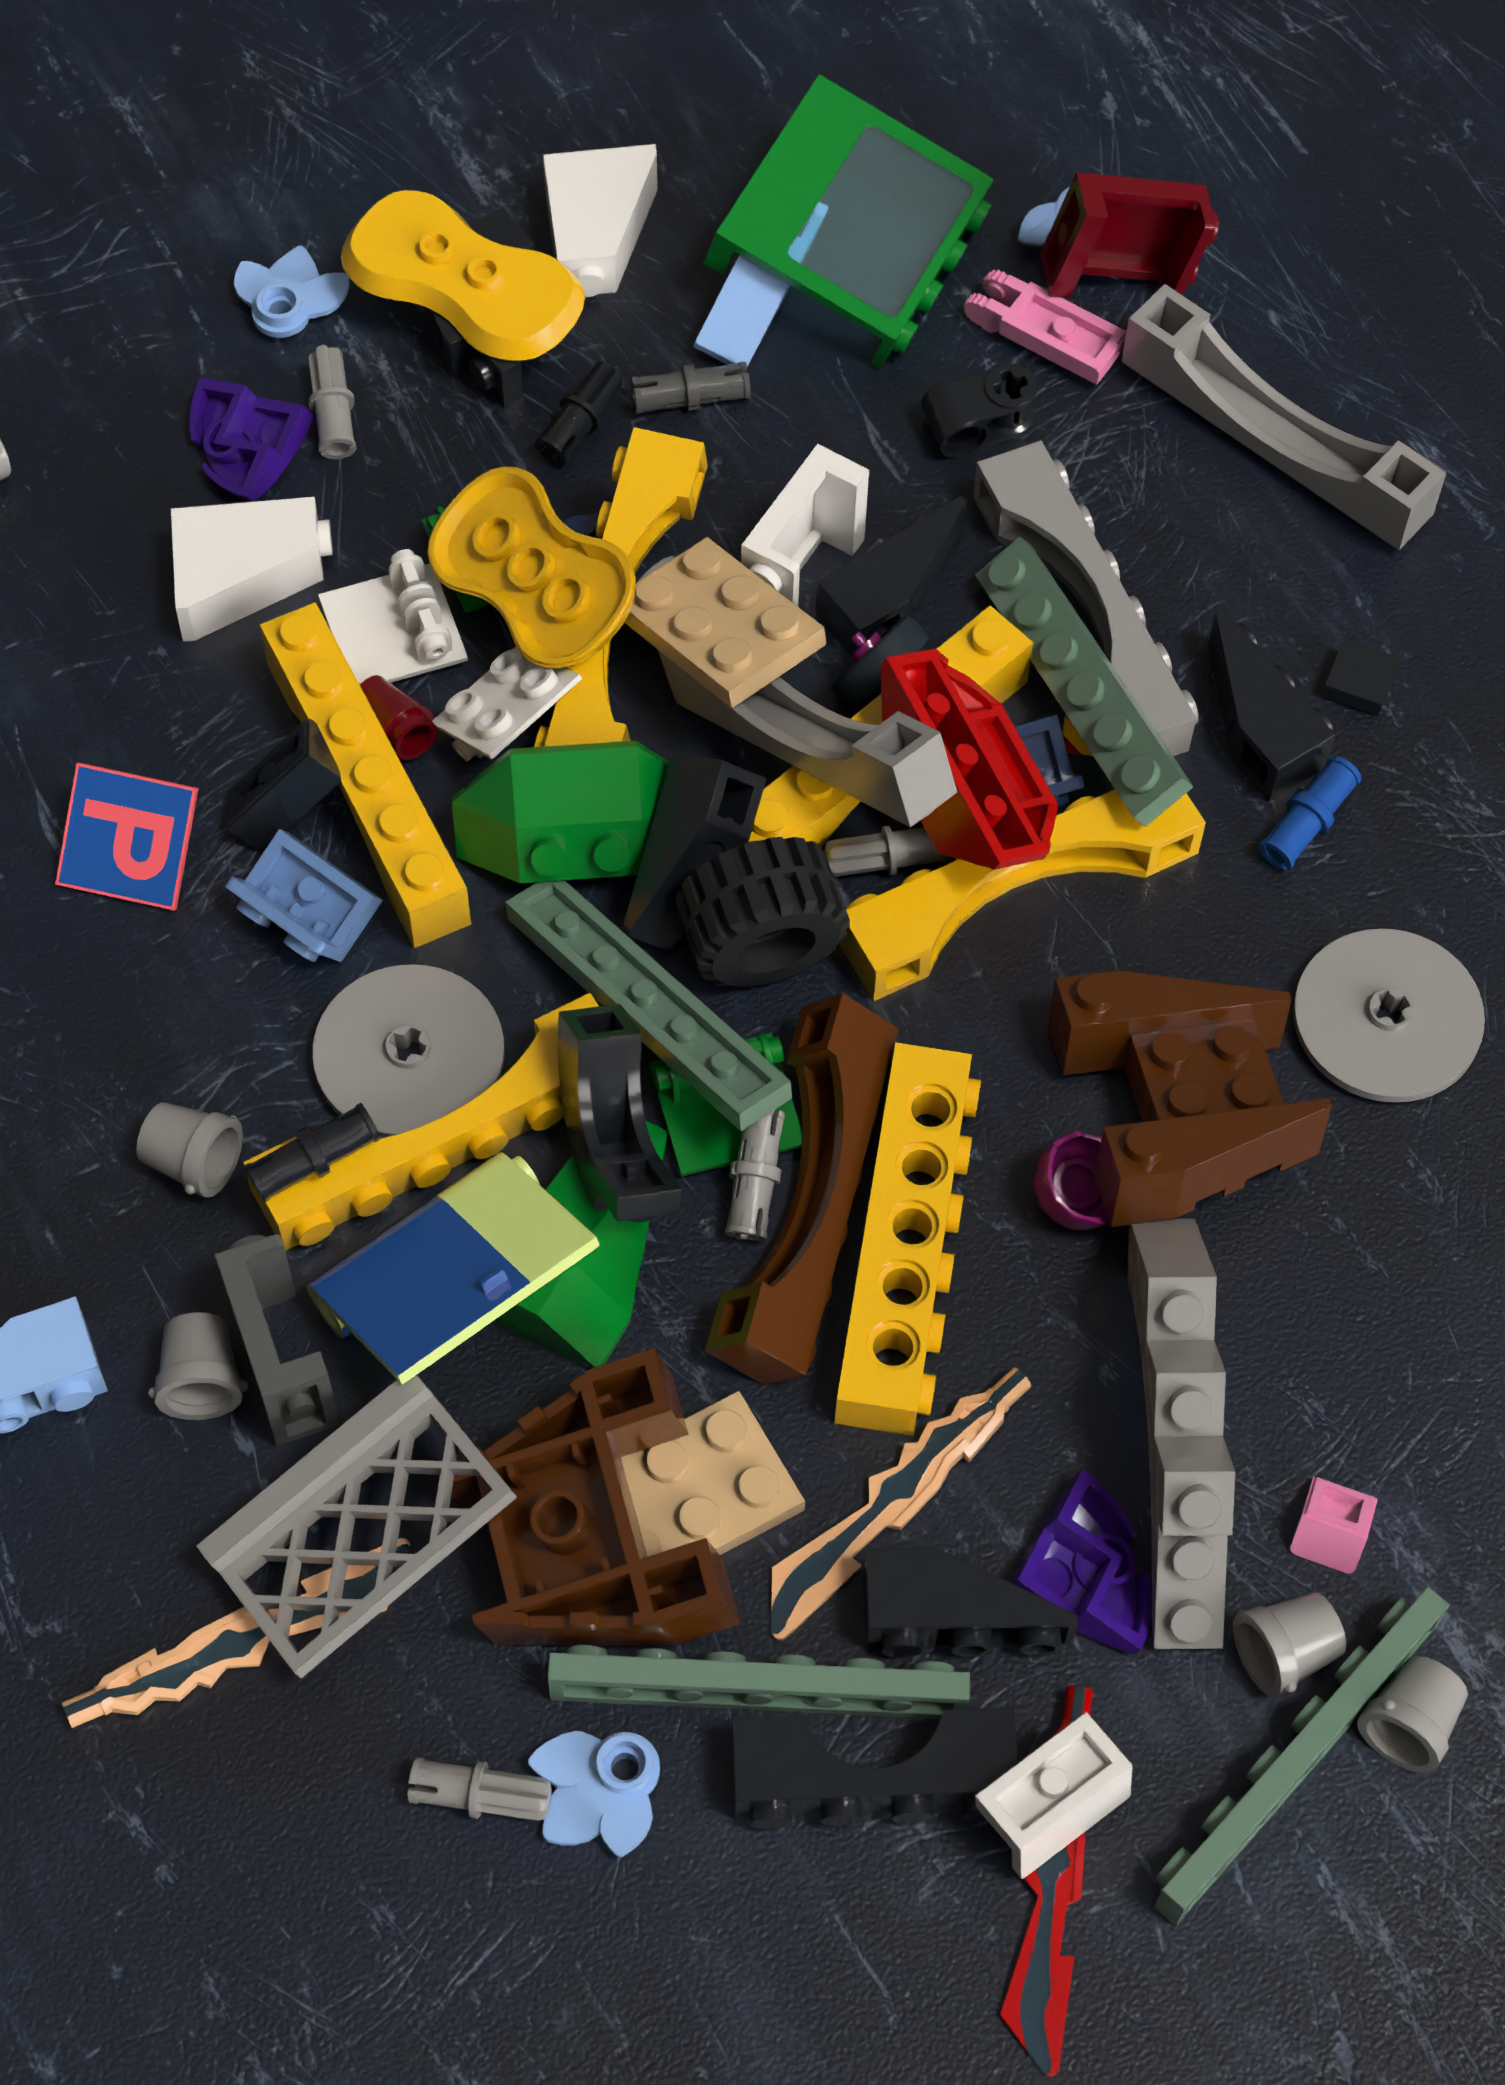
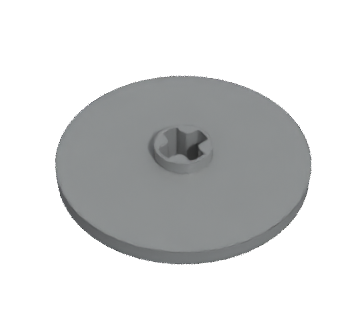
M1368 929L1334 940L1320 950L1309 962L1299 980L1294 997L1293 1018L1299 1042L1310 1061L1325 1077L1337 1086L1360 1097L1376 1101L1410 1102L1433 1096L1445 1090L1462 1077L1470 1067L1478 1052L1484 1034L1485 1015L1482 998L1475 981L1467 969L1455 956L1439 944L1420 935L1401 930ZM1383 1005L1389 1013L1399 1011L1401 1016L1398 1023L1394 1024L1389 1017L1379 1019L1376 1016L1379 1007Z
M416 964L397 965L379 969L349 984L331 1001L322 1014L313 1041L314 1071L320 1090L329 1105L340 1116L355 1108V1105L361 1102L374 1122L381 1138L421 1127L464 1106L501 1078L505 1058L504 1037L499 1018L493 1006L482 992L469 981L450 971ZM412 1042L419 1043L420 1055L411 1054L406 1061L399 1060L397 1048L407 1049Z

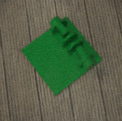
M772 1033L757 1034L756 1037L744 1039L784 1075L781 1062L784 1061V1055L778 1036L773 1037ZM662 1059L649 1062V1068L681 1177L731 1165L733 1161L737 1162L742 1131L738 1130ZM790 1099L775 1109L785 1112L778 1153L802 1147V1130L793 1101Z

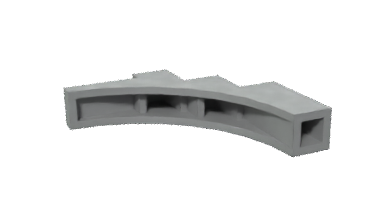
M1195 1218L1129 1225L1127 1281L1133 1301L1139 1336L1148 1429L1152 1525L1151 1639L1154 1649L1223 1648L1228 1535L1233 1534L1235 1469L1223 1437L1226 1371L1214 1341L1217 1276Z

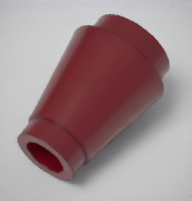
M380 675L371 676L360 684L389 742L400 759H415L431 747L437 735V728L432 722L434 720L433 714L427 707L386 681Z

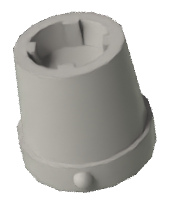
M160 1102L152 1108L141 1126L137 1139V1157L143 1164L183 1184L188 1194L195 1193L202 1197H213L222 1190L237 1165L242 1148V1125L234 1115L228 1116L220 1112L207 1113Z
M201 1312L182 1314L170 1319L165 1324L163 1330L159 1374L156 1376L154 1387H151L148 1392L149 1396L155 1399L158 1409L171 1417L184 1420L212 1419L234 1411L241 1404L243 1392L248 1389L249 1385L245 1380H242L237 1370L231 1327L227 1320L219 1315Z
M1312 1592L1265 1607L1253 1606L1246 1610L1242 1609L1238 1611L1233 1619V1636L1241 1662L1251 1680L1259 1690L1269 1697H1277L1286 1692L1293 1693L1297 1688L1298 1682L1342 1657L1346 1652V1638L1341 1621L1330 1602L1318 1592Z
M1423 1656L1410 1657L1376 1698L1370 1699L1357 1721L1359 1732L1369 1746L1395 1765L1413 1772H1433L1437 1769L1449 1748V1737L1468 1696L1467 1687L1457 1674L1442 1663Z

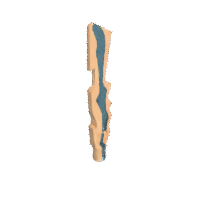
M1013 1367L992 1388H988L984 1393L960 1398L951 1416L928 1422L918 1442L905 1443L898 1466L869 1477V1503L772 1567L771 1631L775 1640L783 1641L790 1636L862 1568V1565L853 1557L885 1528L901 1530L941 1488L950 1469L962 1458L968 1463L1003 1424L1004 1415L1009 1410V1407L1031 1388L1030 1381L1019 1369Z
M404 1538L398 1539L396 1553L409 1554V1541ZM382 1546L369 1552L381 1553ZM347 1565L342 1599H363L375 1589L379 1566ZM393 1567L392 1573H394L400 1567ZM332 1568L301 1580V1585L306 1593L298 1597L327 1598ZM244 1606L194 1631L178 1646L157 1655L156 1648L137 1657L103 1676L98 1686H94V1689L62 1702V1706L71 1728L104 1714L106 1716L111 1712L138 1715L154 1701H181L198 1685L211 1688L227 1668L260 1666L270 1640ZM268 1609V1612L276 1621L278 1609ZM293 1610L289 1636L322 1628L324 1611ZM339 1612L338 1619L346 1612Z

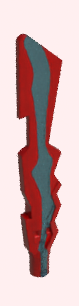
M1078 1685L1066 1687L1059 1729L1051 1738L1086 1712L1090 1716L1093 1699L1092 1689ZM1085 1832L1027 1877L1023 1878L1038 1898L1000 2013V2017L1041 2073L1046 2077L1055 2076L1060 2064L1074 1956H1061L1060 1951L1067 1906L1081 1899Z

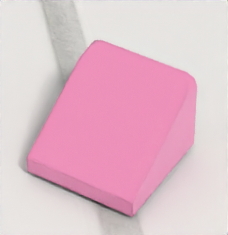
M1313 1476L1292 1539L1291 1552L1296 1556L1352 1574L1356 1570L1366 1544L1378 1499Z

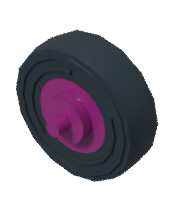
M909 615L902 617L881 636L875 632L866 639L860 631L857 632L850 640L858 649L850 656L853 662L830 686L834 694L850 709L857 707L877 689L881 690V664L884 659L890 656L918 652L929 638L927 633Z

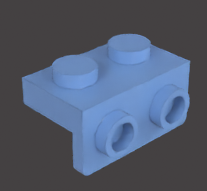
M281 829L277 831L247 878L242 880L231 876L225 885L227 889L241 898L236 906L240 912L266 928L269 927L272 921L288 932L283 942L312 962H315L319 955L342 962L383 901L293 835Z

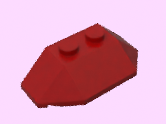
M937 649L886 657L881 664L882 722L899 711L939 731L956 785L957 793L933 810L930 815L920 820L937 852L993 870L1044 859L1050 852V839L1055 825L1058 803L1003 705L969 676L948 666L949 659Z

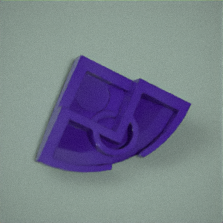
M199 377L191 402L189 417L191 441L204 450L209 466L204 462L201 467L206 474L229 494L241 500L255 502L265 494L287 468L305 438L315 416L304 405L257 397L246 385Z
M1081 1469L1075 1474L1050 1511L1009 1582L1077 1614L1078 1626L1076 1632L1132 1654L1142 1650L1151 1621L1152 1586L1149 1572L1144 1570L1137 1576L1135 1573V1556L1128 1542L1134 1539L1137 1533L1113 1496L1092 1475Z

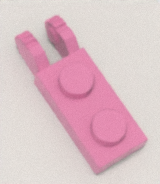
M994 269L990 271L982 282V288L985 290V294L989 295L990 299L986 295L974 293L970 295L963 306L965 309L963 312L966 313V317L976 325H980L982 329L990 333L999 331V334L1096 385L1124 350L1125 330L1062 297L1049 296L1048 290L1031 281L1027 284L1010 274L1006 275L1004 271L1001 272L999 269L997 271Z

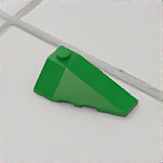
M646 1121L653 1146L663 1162L668 1131ZM572 1155L546 1188V1191L597 1237L600 1246L493 1322L589 1370L606 1364L631 1322L640 1267L645 1254L650 1220L646 1222H631L627 1220L617 1222L609 1209L594 1211L582 1186Z

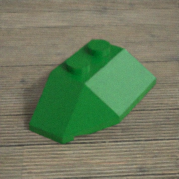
M637 741L509 749L481 772L466 789L462 788L452 796L456 857L518 883L638 875L670 762Z

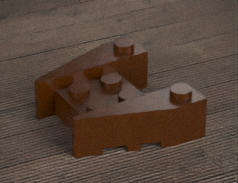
M1119 970L1055 978L1048 1030L1062 1074L1071 1075L1125 1068L1142 1122L1103 1128L1095 1178L1111 1227L1175 1219L1193 1211L1196 1202L1217 1192H1220L1223 1197L1244 1188L1246 1180L1273 1167H1276L1280 1172L1319 1154L1332 1107L1329 1098L1285 1104L1265 1051L1277 1049L1281 1046L1292 1000L1289 992Z
M654 1348L589 1369L569 1384L572 1389L544 1409H541L539 1406L534 1408L518 1420L520 1426L488 1449L483 1451L481 1448H478L517 1496L515 1500L488 1521L508 1603L472 1614L474 1625L495 1645L676 1646L741 1624L724 1560L707 1538L649 1557L647 1556L621 1457L689 1435L672 1373ZM464 1458V1459H463L462 1461H460V1462H470V1461H469L467 1458ZM455 1475L451 1498L461 1508L466 1509L474 1506L492 1491V1488L482 1476Z

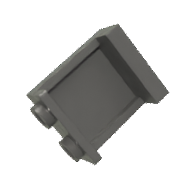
M279 1234L268 1237L261 1235L247 1236L235 1241L229 1246L228 1250L216 1253V1261L230 1308L276 1445L279 1446L341 1425L329 1375L321 1352L318 1351L280 1364L263 1313L264 1308L296 1297L281 1236Z

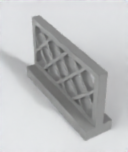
M416 1375L403 1385L398 1380L393 1382L200 1542L197 1548L209 1564L221 1574L292 1671L302 1678L515 1500L517 1496L429 1388ZM437 1421L447 1433L443 1460H411L414 1439ZM459 1449L470 1462H457ZM373 1473H394L389 1506L358 1505L361 1483ZM409 1474L440 1475L435 1507L404 1506ZM455 1475L482 1476L492 1488V1491L470 1509L449 1508ZM344 1498L343 1504H337ZM321 1517L340 1518L335 1551L304 1550L307 1531L313 1523ZM355 1518L386 1519L381 1553L350 1551ZM401 1520L433 1521L429 1543L416 1554L396 1553ZM447 1522H453L449 1527L446 1528ZM290 1543L289 1549H283ZM267 1562H287L281 1596L256 1595L245 1580ZM302 1563L332 1564L327 1598L296 1597ZM347 1565L379 1566L375 1589L363 1599H342ZM393 1567H400L394 1573H392ZM267 1609H278L276 1621ZM293 1610L324 1611L321 1634L302 1650L298 1651L289 1640ZM339 1612H346L338 1619Z

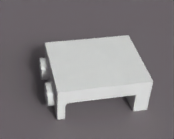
M817 444L741 545V563L798 606L800 570L821 541L851 556L854 555L864 541L869 469Z

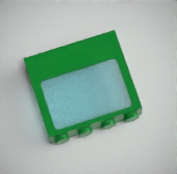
M819 74L715 233L703 264L723 275L738 253L883 340L871 362V365L881 369L892 350L902 356L919 327L918 324L911 321L915 312L919 310L927 315L944 286L935 280L940 271L944 270L951 275L968 247V244L960 240L965 230L976 235L992 207L984 198L994 179Z

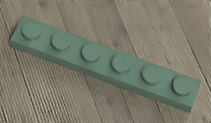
M1019 536L976 573L975 576L1000 614L1034 642L1030 660L1132 816L1146 827L1194 786L1033 547Z
M565 880L537 882L505 901L507 918L588 993L591 992L592 996L602 1006L621 1004L642 1033L641 1041L738 1130L743 1131L792 1099L791 1081Z
M1427 1587L1413 1604L1402 1597L1391 1608L1377 1627L1385 1635L1370 1653L1359 1646L1347 1658L1334 1675V1678L1342 1684L1327 1702L1318 1695L1311 1699L1292 1722L1290 1727L1298 1735L1283 1752L1272 1745L1259 1758L1246 1776L1254 1786L1239 1803L1228 1795L1215 1808L1201 1827L1210 1836L1192 1855L1185 1847H1182L1165 1865L1156 1878L1164 1886L1154 1906L1157 1911L1174 1926H1177L1361 1715L1370 1699L1375 1698L1405 1661L1416 1652L1436 1629L1450 1604Z
M591 1645L571 1646L566 1649V1653H550L548 1685L550 1700L941 1719L943 1710L968 1709L970 1700V1672H954L952 1665L935 1661L914 1664L912 1670L886 1669L883 1662L869 1658L849 1659L843 1663V1666L815 1665L814 1659L801 1655L779 1656L774 1659V1663L746 1662L745 1656L733 1652L708 1653L705 1655L704 1660L677 1659V1655L674 1652L658 1648L638 1650L635 1653V1657L609 1656L605 1649Z

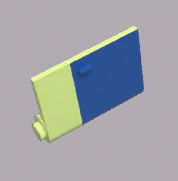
M499 1152L306 1285V1288L314 1305L333 1331L342 1339L353 1334L403 1385L600 1245L597 1237L540 1186L535 1173L522 1157L516 1156L511 1160L503 1152Z

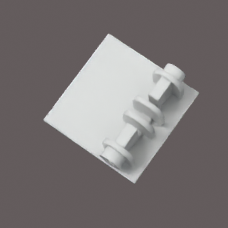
M404 549L393 554L389 575L318 594L329 628L359 685L365 679L374 675H380L391 683L468 661V656L439 580L434 575L430 564L424 565L422 558L414 555L412 550Z
M515 647L499 655L492 662L490 670L469 689L455 694L447 702L445 710L432 722L438 730L456 739L452 742V746L465 761L468 762L474 756L482 758L484 755L493 759L582 680V677L566 667L546 668L536 665L527 660L518 648Z

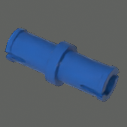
M1340 756L1329 757L1325 766L1305 791H1298L1289 799L1286 805L1288 812L1267 838L1260 842L1258 847L1261 855L1271 865L1281 870H1286L1287 868L1290 870L1317 834L1322 835L1326 833L1333 825V813L1354 787L1360 784L1362 779L1360 772L1351 762Z

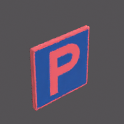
M77 762L55 885L177 910L199 788Z

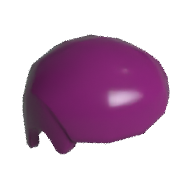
M1074 1131L1054 1140L1038 1158L1032 1184L1039 1207L1054 1223L1071 1230H1091L1102 1227L1109 1222L1095 1178L1102 1137Z

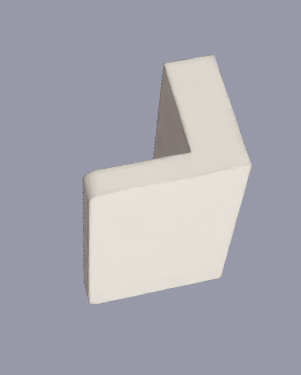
M1086 1712L975 1796L976 1807L1012 1849V1868L1023 1879L1130 1797L1132 1764Z

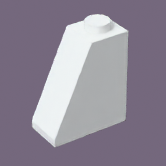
M650 144L543 155L545 194L554 258L577 276L583 286L585 297L616 293L657 192L656 145Z
M315 497L171 509L175 608L183 642L196 641L323 580L322 556L333 555L330 521L318 520Z

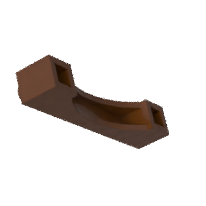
M844 993L801 1008L786 1061L796 1068L802 1105V1149L793 1200L780 1235L757 1273L745 1286L721 1292L705 1348L706 1353L764 1385L806 1376L808 1367L814 1359L816 1353L815 1341L822 1314L832 1293L831 1281L840 1248L847 1237L849 1213L855 1191L863 1177L862 1165L870 1135L878 1121L877 1109L885 1079L892 1067V1053L899 1029Z

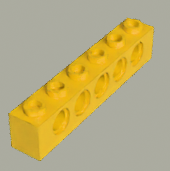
M895 1043L839 1382L835 1424L914 1436L917 1413L931 1414L936 1375L924 1374L923 1372L926 1352L940 1354L946 1314L934 1313L933 1307L936 1291L949 1293L955 1254L942 1252L945 1232L958 1234L964 1195L953 1194L951 1189L954 1174L967 1175L973 1137L960 1135L963 1116L976 1118L981 1080L969 1078L972 1054ZM929 1114L940 1118L944 1123L935 1127H927L918 1123L915 1118ZM912 1172H924L932 1176L935 1181L927 1185H917L910 1182L905 1176ZM904 1230H915L924 1235L926 1240L919 1244H907L900 1241L895 1235ZM894 1289H905L912 1292L917 1297V1300L910 1304L901 1305L890 1301L886 1294ZM885 1349H895L905 1354L908 1361L898 1366H889L880 1362L875 1355Z

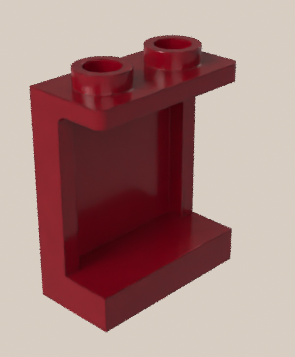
M1076 172L1040 252L1049 296L1071 298L1081 275L1156 281L1161 287L1166 284L1183 295L1187 286L1194 283L1198 272V264L1207 246L1214 243L1218 233V214L1215 210H1212L1206 185Z

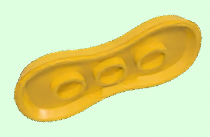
M398 191L378 201L352 228L341 252L343 269L348 277L362 290L378 297L414 303L429 308L447 319L475 349L498 359L523 361L536 358L548 352L562 341L574 327L584 306L585 294L582 284L577 276L552 256L538 251L501 245L480 236L453 208L439 198L420 191Z
M503 466L491 469L469 483L447 506L433 528L429 539V564L439 582L454 591L477 596L492 604L504 617L520 653L530 662L542 667L563 668L578 665L590 659L618 632L628 617L634 603L636 578L633 565L626 553L609 541L577 533L566 526L555 514L540 481L530 472L517 467Z

